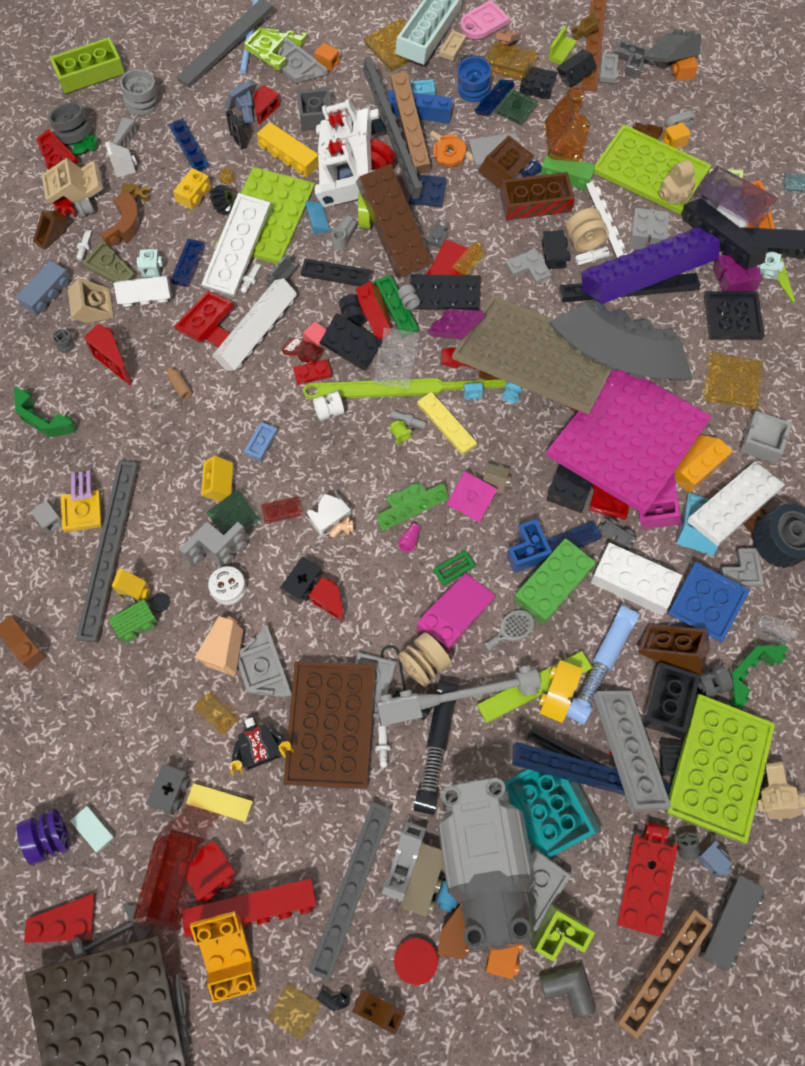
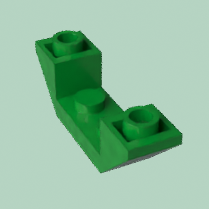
M18 387L14 388L15 411L22 421L47 437L66 435L77 431L74 425L75 421L67 415L64 417L58 413L51 422L43 417L41 419L37 417V414L31 410L35 405L32 399L33 395L26 389L22 391Z
M786 645L756 646L730 675L733 689L729 691L731 707L736 708L738 705L743 707L750 699L747 695L752 690L742 682L749 674L746 670L750 666L754 668L761 660L770 667L775 663L780 665L787 657L784 654L789 649Z

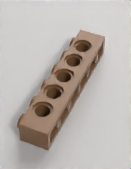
M696 910L687 912L614 1021L631 1038H639L713 926L710 921Z

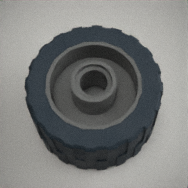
M786 503L758 520L753 530V541L756 550L769 564L782 568L792 567L805 560L804 506Z

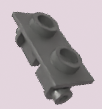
M284 255L278 262V267H274L267 275L265 285L270 286L274 280L284 278L287 280L298 264L291 262L292 257L290 255Z
M611 517L609 520L604 518L603 520L606 521L605 525L601 523L597 529L600 531V534L612 540L614 535H617L618 537L614 543L630 551L634 545L631 543L632 540L637 541L634 538L636 534L628 528L625 531L619 528L620 523Z

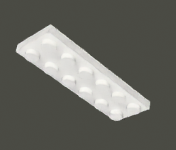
M238 193L201 284L203 288L232 297L236 296L271 208L270 202Z
M753 462L691 515L687 522L716 546H719L774 497L785 484L757 462Z

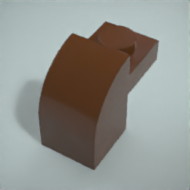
M363 989L356 999L352 1010L353 1013L393 1034H396L405 1015L404 1011Z

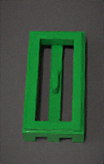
M463 551L434 568L433 573L444 587L474 569L476 565L467 552ZM465 557L464 561L440 574L441 570ZM469 563L468 566L464 567L463 569L444 579V577L448 576L449 574L453 573L454 571Z

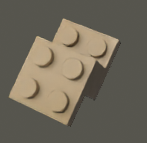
M66 158L42 174L45 198L50 204L62 196H65L73 203L76 201L81 202L83 198L87 197L89 199L103 189L99 165L94 160L80 168Z

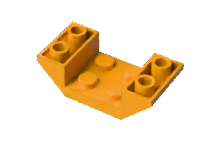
M233 911L190 923L195 945L200 946L207 969V985L212 1002L216 1003L257 991L252 958L239 915Z

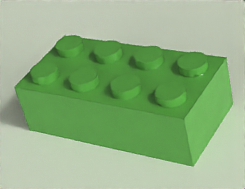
M565 538L515 594L514 602L545 626L594 570L596 562Z

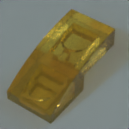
M209 693L194 707L222 736L238 721Z

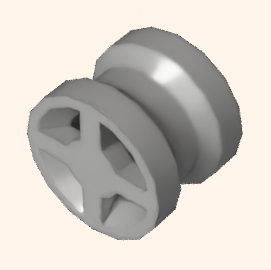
M87 197L83 198L81 202H74L82 218L86 214L95 213Z

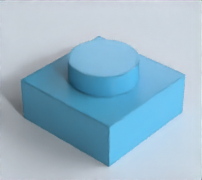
M472 382L464 384V399L482 398V383Z

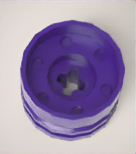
M51 809L47 814L41 813L39 815V823L34 817L18 822L16 830L19 845L26 861L31 866L46 861L48 859V851L53 857L58 856L60 852L63 854L69 852L68 830L57 809Z

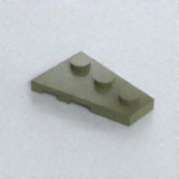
M103 239L82 262L84 268L112 283L133 280L135 278L130 268L118 258Z

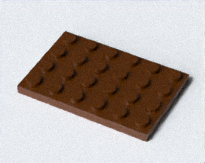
M295 661L287 741L291 744L294 752L292 753L291 750L286 751L283 785L367 790L375 665Z

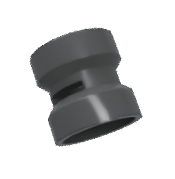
M58 329L53 333L52 339L60 352L68 353L73 350L75 343L69 331Z

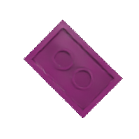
M448 309L439 320L432 323L427 332L431 337L462 340L485 318V315L482 311Z

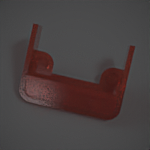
M172 829L157 836L134 911L133 924L169 931L181 930L182 914L179 913V908H177L188 865L198 858L200 847L197 846L204 843L205 838Z

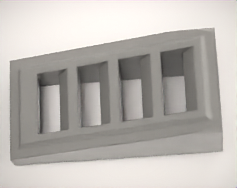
M121 119L113 144L124 148L138 131L134 119Z

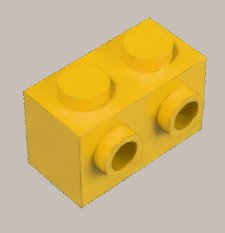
M191 168L173 190L176 202L193 210L196 205L200 204L202 197L211 189L209 176Z
M217 456L204 461L201 496L217 502L231 497L233 462Z

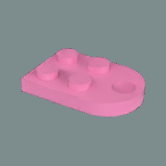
M490 0L465 14L461 19L460 29L462 34L467 35L466 37L470 39H482L509 24L510 18Z

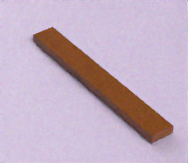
M591 0L589 15L593 12L595 13L599 28L587 35L585 50L592 53L597 68L590 75L582 78L581 90L597 92L607 0Z

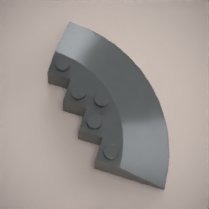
M599 301L588 302L551 320L549 323L560 338L564 337L569 341V346L578 348L582 351L581 354L592 361L596 359L604 363L606 368L616 371L619 369L629 372V376L641 379L644 376L651 377L654 381H660L661 378L670 379V381H687L693 378L682 342L672 328L656 330L648 319L632 321L625 310L609 312L604 304H601Z

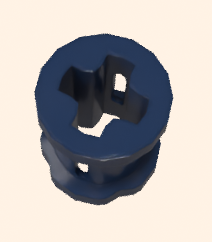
M531 160L528 167L521 171V176H535L541 172L542 165L537 160Z

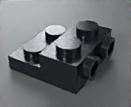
M527 66L520 83L519 93L550 100L558 72Z

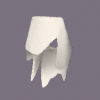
M336 492V498L327 494L323 495L319 502L318 513L313 510L307 511L309 516L307 520L322 538L329 534V532L324 534L325 530L332 525L335 527L342 517L349 514L351 518V509Z

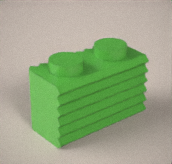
M144 599L108 618L122 643L134 640L138 634L143 631L148 632L152 630L155 624L158 623Z

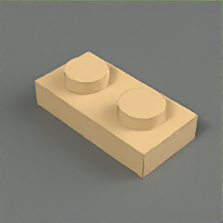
M452 30L439 51V57L454 61L466 42L467 35Z

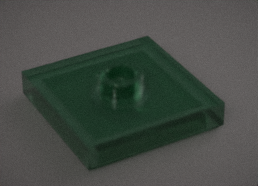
M510 88L496 106L494 113L522 126L538 106V101Z
M238 490L206 512L223 535L237 522L246 531L260 520Z

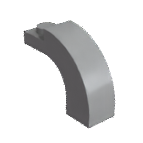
M409 822L405 823L382 894L392 899L403 901L426 828Z

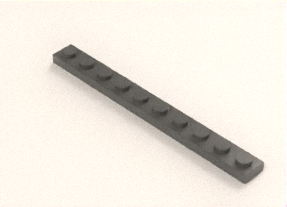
M371 57L364 58L363 72L377 108L386 123L387 134L413 199H417L420 197V192L423 189L422 182L417 177V169L412 164V156L410 153L408 154L407 144L402 138L401 128L397 126L396 115L392 113L391 103L387 100L386 90L382 87L381 77L377 75L376 64H373Z
M118 461L76 636L78 641L98 643L138 471V464L135 462Z

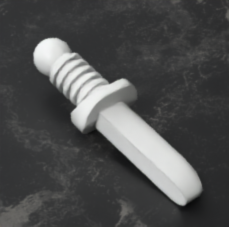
M87 230L84 233L82 242L77 244L79 249L77 253L78 260H82L86 250L90 249L88 244L92 230Z
M261 264L254 265L249 275L244 276V284L241 287L242 293H246L251 284L254 285L256 283L255 277L262 266Z
M378 722L379 746H375V751H379L380 766L385 768L388 765L387 751L391 750V746H387L386 725L380 726Z

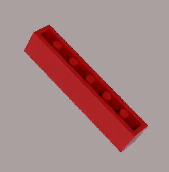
M307 879L183 909L181 913L185 937L192 938V941H194L190 923L235 911L241 918L243 929H247L250 923L257 922V925H264L270 923V918L274 917L284 920L291 918V913L299 911L301 915L314 912L313 908L318 906L313 880Z

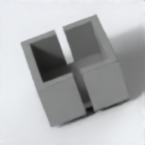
M635 208L631 220L629 248H645L648 237H651L649 245L667 239L669 212L654 210L652 213L650 209Z
M755 411L749 421L740 452L776 464L784 452L786 439L788 438L792 423Z

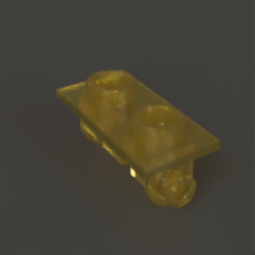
M479 241L471 244L452 268L463 275H468L486 254V252L481 250L482 244Z

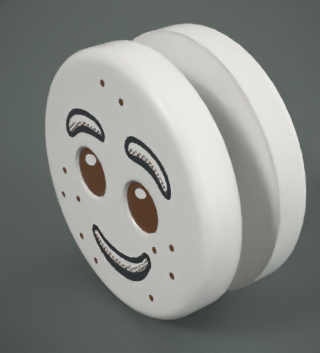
M225 566L218 568L209 578V591L212 597L220 604H235L245 595V579L242 573L234 567Z

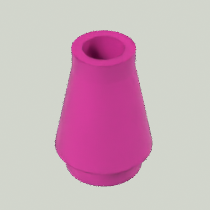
M414 523L410 524L409 528L399 538L398 547L402 551L410 553L416 549L420 526Z

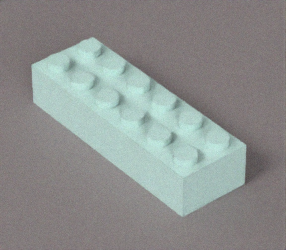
M423 0L398 35L395 54L424 65L460 12L462 0Z

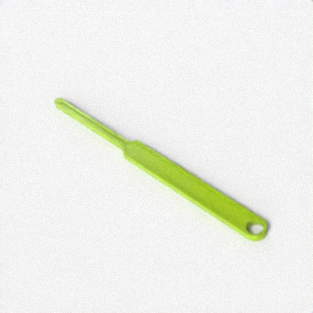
M438 378L327 382L309 383L304 387L303 391L304 396L310 400L319 396L327 397V394L338 391L341 399L427 395L430 392L438 395L443 390L464 389V384L472 382L482 383L483 389L504 388L508 381L500 379L442 382ZM311 387L317 389V393L312 396L306 393L307 389Z

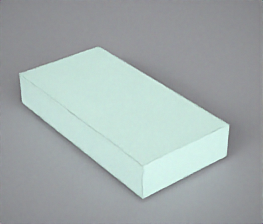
M88 806L70 820L96 853H99L114 839L113 835Z

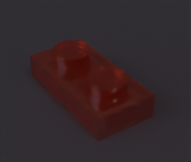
M298 497L261 505L265 524L302 516Z

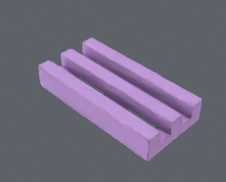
M90 470L86 471L84 475L83 472H79V476H76L75 473L71 474V496L73 501L92 497V475ZM84 480H86L87 485L86 494H84ZM77 481H79V495H77Z

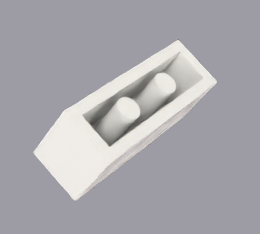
M169 276L114 282L117 304H122L123 307L133 306V302H140V305L150 304L151 300H157L158 303L168 302V298L172 297Z

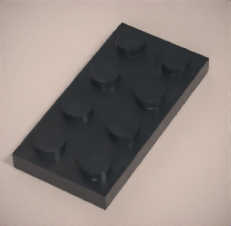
M411 274L410 285L414 286L415 294L420 299L419 305L414 309H463L479 311L480 275Z

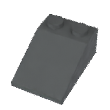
M674 29L673 32L665 34L643 55V59L670 62L700 55L701 34L695 33V30L683 32V29Z

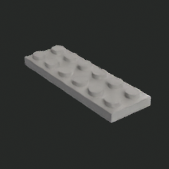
M597 691L593 696L631 812L669 809L671 804L632 691Z

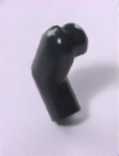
M322 989L316 998L331 1011L344 1009L350 1004V995L347 992L331 996Z

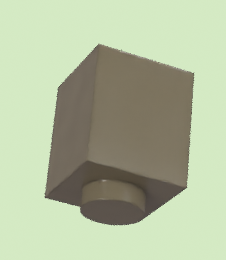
M488 463L483 481L498 488L497 493L503 494L505 487L509 488L511 477L508 476L510 469Z

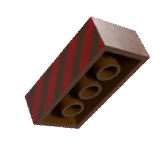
M568 172L501 180L500 197L506 220L572 212L575 198Z

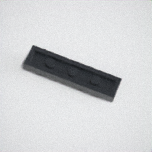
M305 258L301 269V276L360 287L370 282L372 270Z

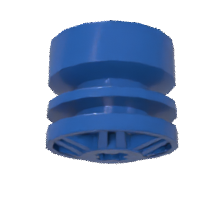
M478 56L468 57L460 62L457 68L458 93L460 97L471 103L485 100L491 91V66L489 62Z

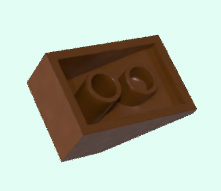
M508 135L486 156L478 172L500 189L501 180L517 178L533 159L534 155Z
M648 624L638 653L656 662L702 675L710 650L709 633L705 629Z

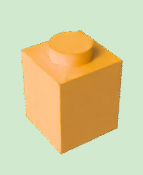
M683 122L665 128L662 140L665 144L676 149L686 146L691 135L690 130L686 128Z

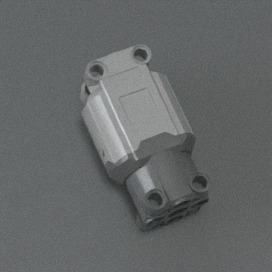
M498 778L469 781L464 784L446 787L442 792L441 798L446 805L447 814L439 823L438 832L448 894L461 904L465 926L464 941L468 945L469 952L500 950L535 942V931L527 894L536 878L523 812L510 804V796L504 782ZM451 793H457L455 795H452L447 801L448 795H450Z

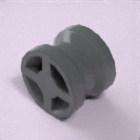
M691 832L681 833L677 837L679 856L685 860L698 858L700 855L699 837Z

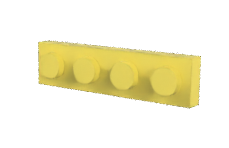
M432 392L417 401L420 409L462 456L477 446V442Z

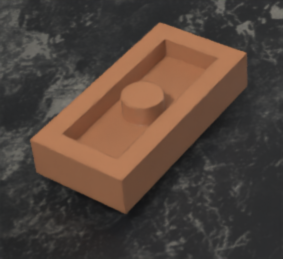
M503 30L497 32L496 39L500 40L502 44L514 43V41L519 40L521 33Z

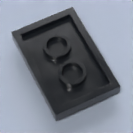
M336 313L319 343L365 371L382 341Z

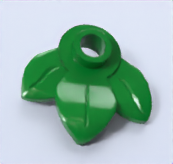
M90 133L85 139L70 144L74 146L71 153L76 155L86 150H95L98 147L97 137Z

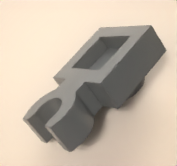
M438 219L436 228L432 227L426 244L441 248L448 236L446 231L449 229V222L441 226V220Z

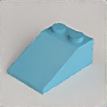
M688 493L681 517V525H679L676 544L714 556L718 546L687 522L689 517L710 499Z

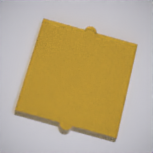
M287 984L280 998L276 999V1005L268 1019L302 1040L309 1026L313 1025V1019L321 1005Z

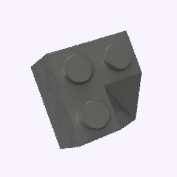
M329 88L297 91L301 130L316 129V125L321 124L322 120H326L322 106H331Z

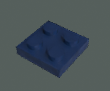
M417 174L418 179L422 182L423 189L420 192V197L417 199H413L410 193L409 204L442 208L446 177Z

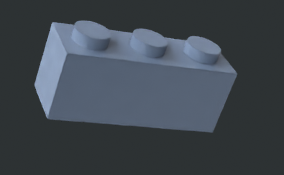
M49 261L16 296V299L22 308L38 316L57 297L58 293L69 284L71 279L64 268Z

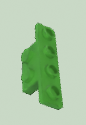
M417 482L386 497L390 509L376 515L380 529L384 531L448 500L445 485L441 483L426 491Z

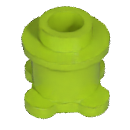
M397 420L391 424L389 431L391 434H394L396 445L412 438V430L406 428L405 421Z

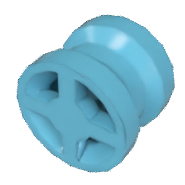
M506 382L502 399L511 403L519 402V394L522 392L523 387Z

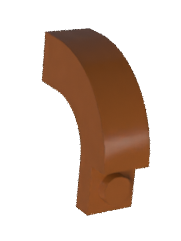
M128 191L113 199L116 209L122 215L121 219L117 224L101 234L102 239L109 248L117 245L122 239L127 244L139 230L141 222L140 213L134 198Z

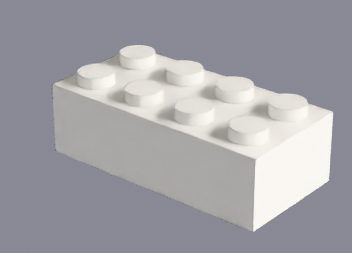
M609 543L591 583L663 616L670 605L682 575Z

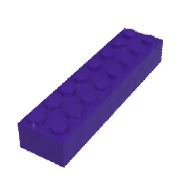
M693 228L691 231L679 233L675 237L664 239L656 244H650L643 249L635 250L627 255H621L614 260L605 261L603 264L592 266L582 271V291L601 304H604L717 260L720 253V239L701 228Z

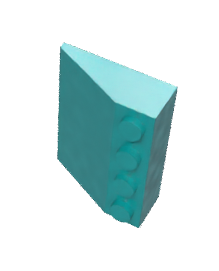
M529 769L504 782L512 805L524 814L527 835L534 849L548 859L602 832L577 782Z

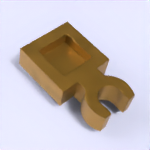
M593 12L580 21L581 25L574 26L571 31L574 33L572 36L575 40L580 39L583 34L587 36L599 28L597 16Z
M123 183L120 192L121 195L128 191L135 202H137L138 198H141L143 201H149V196L145 194H151V189L148 187L141 189L138 184Z

